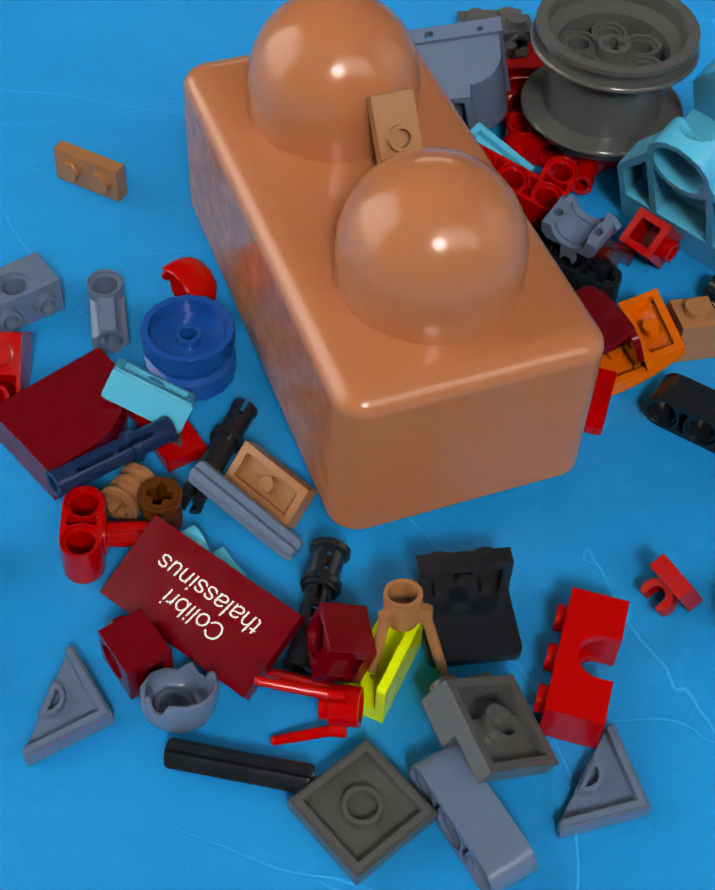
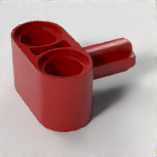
M86 485L71 489L64 496L62 502L59 530V547L65 575L69 580L79 584L92 583L99 579L105 571L109 547H132L151 521H109L104 495L99 489Z

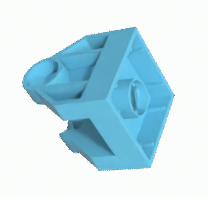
M713 58L693 80L694 109L685 119L678 116L672 119L662 131L639 140L617 164L622 215L632 220L640 207L671 225L682 237L679 241L680 251L715 272V58Z

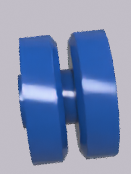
M196 295L170 297L154 305L144 316L141 325V338L144 349L145 370L194 393L196 396L195 401L207 400L223 392L233 381L237 367L236 351L234 348L235 325L231 313L221 303L208 297Z

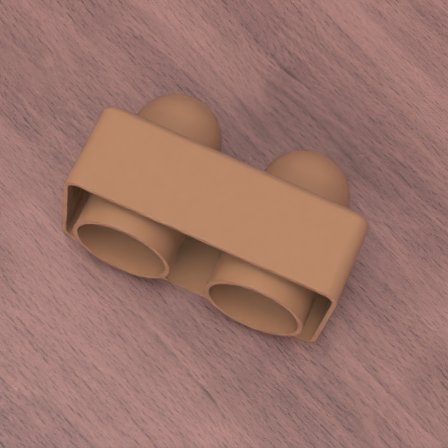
M288 0L277 8L263 24L249 55L205 62L193 67L186 75L183 84L191 204L329 517L335 523L345 528L366 529L559 476L571 470L577 460L604 351L602 332L524 214L515 192L496 171L420 55L407 27L395 12L379 0ZM413 88L423 147L400 152L377 164L366 97Z

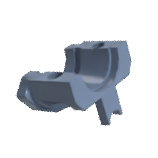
M567 194L561 196L544 217L541 230L546 238L560 244L559 257L566 256L573 264L576 261L577 253L588 259L594 257L608 238L620 230L622 224L615 215L608 212L603 218L591 217L580 208L577 197Z

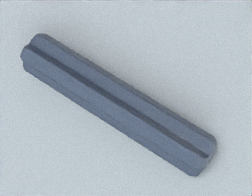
M202 460L192 468L188 481L281 558L290 561L298 554L304 542L291 529L207 461Z

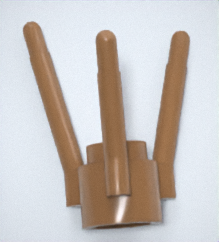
M395 579L384 587L383 609L378 612V627L374 639L377 656L368 669L370 674H375L378 670L388 629L391 627L396 631L406 632L412 630L420 622L423 624L440 678L449 675L433 621V606L423 602L422 587L413 580Z

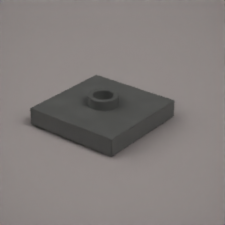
M368 739L288 799V809L356 886L436 821L437 816L436 810Z

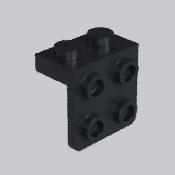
M480 547L471 551L449 553L435 551L427 555H416L413 581L422 587L423 602L433 606V621L447 667L516 660L521 656L522 643L508 590L514 566L510 547ZM423 627L422 641L428 665L436 668Z

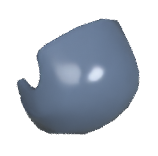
M188 662L178 669L164 667L150 672L139 690L141 709L145 718L158 729L175 734H184L204 726L216 708L219 693L217 674L214 671H210L207 676H204L197 671L192 662Z

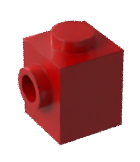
M640 207L618 240L630 251L660 269L665 262L669 263L676 256L680 248L679 241L682 237L671 225Z

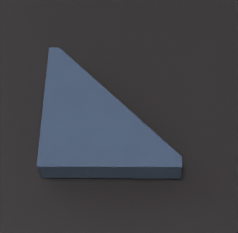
M73 645L65 649L66 656L55 682L51 683L30 741L23 748L22 754L27 766L114 724L113 714Z
M614 724L606 727L556 829L558 839L648 816L651 806Z

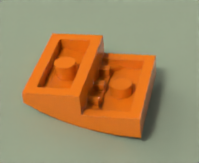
M657 288L618 303L635 327V331L641 341L645 359L643 363L636 366L623 346L602 356L599 368L617 372L611 396L651 378L686 352L683 340Z

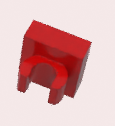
M664 553L649 565L659 578H651L645 581L640 587V591L647 599L658 591L665 592L664 600L655 607L662 617L671 614L675 610L678 600L688 612L703 601L693 586Z

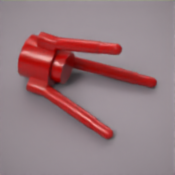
M273 667L267 674L268 677L256 676L254 678V683L257 686L319 698L318 717L328 721L326 726L274 735L270 738V743L274 746L325 737L347 738L348 727L360 728L364 711L363 687L327 681H313V677Z

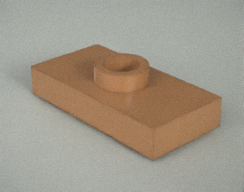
M413 88L366 97L377 164L400 152L423 147Z

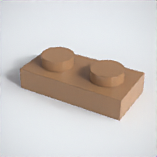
M63 140L53 148L58 178L118 202L127 195L124 164Z
M245 440L224 475L284 525L295 529L318 492L253 441Z

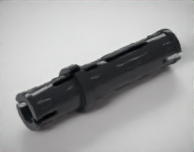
M242 398L234 399L222 423L215 425L210 433L211 442L199 462L202 460L207 461L221 474L232 455L238 453L244 443L243 436L258 414L257 408L251 402H248L242 413L240 409L245 402V399ZM187 480L182 489V509L185 511L192 499L193 505L189 513L199 514L203 510L208 497Z

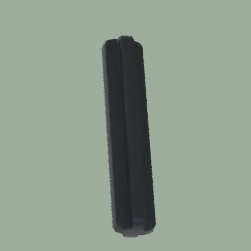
M179 738L168 740L163 756L164 766L169 769L298 793L311 783L316 775L315 766L311 763Z

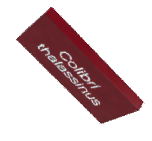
M157 515L154 516L100 590V593L129 614L142 608L164 640L206 671H214L217 674V679L248 701L259 687L255 685L254 678L256 676H267L306 620L302 615Z

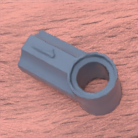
M101 269L93 272L87 278L86 283L90 307L93 348L99 347L105 354L119 353L124 346L129 345L124 281L117 271Z

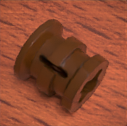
M155 477L141 484L137 491V502L141 509L142 521H152L154 516L157 515L180 530L183 525V491L180 484L167 477Z

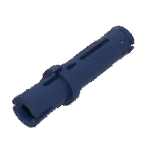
M164 415L135 431L127 429L119 433L118 439L58 468L47 471L45 475L51 491L56 497L61 498L71 489L83 486L130 462L138 464L144 461L146 454L177 440V431L173 422Z

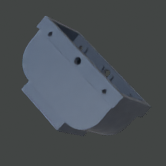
M501 16L408 30L420 55L469 130L479 122L488 129L501 122L508 110L507 91H511Z

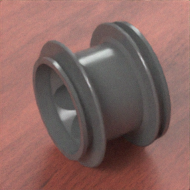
M542 0L531 26L530 39L535 53L545 65L534 71L522 87L520 102L526 119L551 144L571 155L595 161H621L639 140L662 131L672 119L678 116L683 117L681 101L671 86L685 79L694 70L699 60L701 32L696 17L679 0Z

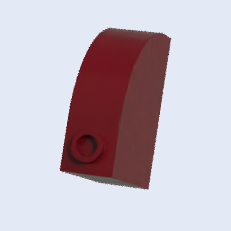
M99 347L0 402L1 444L54 500L58 499V497L53 494L47 483L45 475L47 471L58 468L118 439L119 433L128 429L127 409L101 396V392L115 364Z

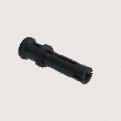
M326 536L317 537L310 544L309 551L312 558L308 571L304 572L300 579V586L304 595L298 612L306 620L290 641L288 653L282 666L283 670L310 677L312 672L306 641H304V630L308 625L309 618L313 616L316 610L313 606L318 607L320 602L331 603L332 600H335L340 595L342 590V582L340 581L342 568L350 560L351 549L346 543ZM328 551L332 552L331 556L327 555Z

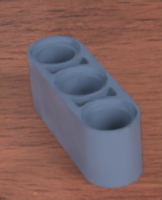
M460 745L447 746L409 767V776L413 787L436 810L435 823L480 890H504L537 870L536 857L527 839L487 782H477L472 770L466 763Z

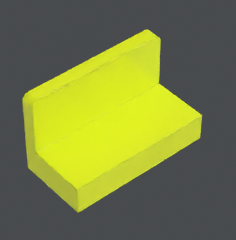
M378 619L372 628L374 639L378 627ZM419 622L412 630L406 632L396 631L390 627L377 672L370 674L367 670L360 683H344L364 688V716L383 723L421 646L422 623Z

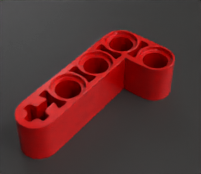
M479 143L496 171L515 192L530 223L541 228L542 220L554 207L557 200L561 196L569 194L579 175L576 163L565 156H554L547 161L540 175H537Z

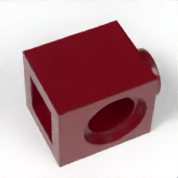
M342 602L319 603L304 630L313 681L360 683L377 656L366 606L344 604Z
M142 608L129 615L118 616L111 620L106 627L98 630L102 656L131 700L139 696L140 686L150 672L164 667L173 668L170 647Z

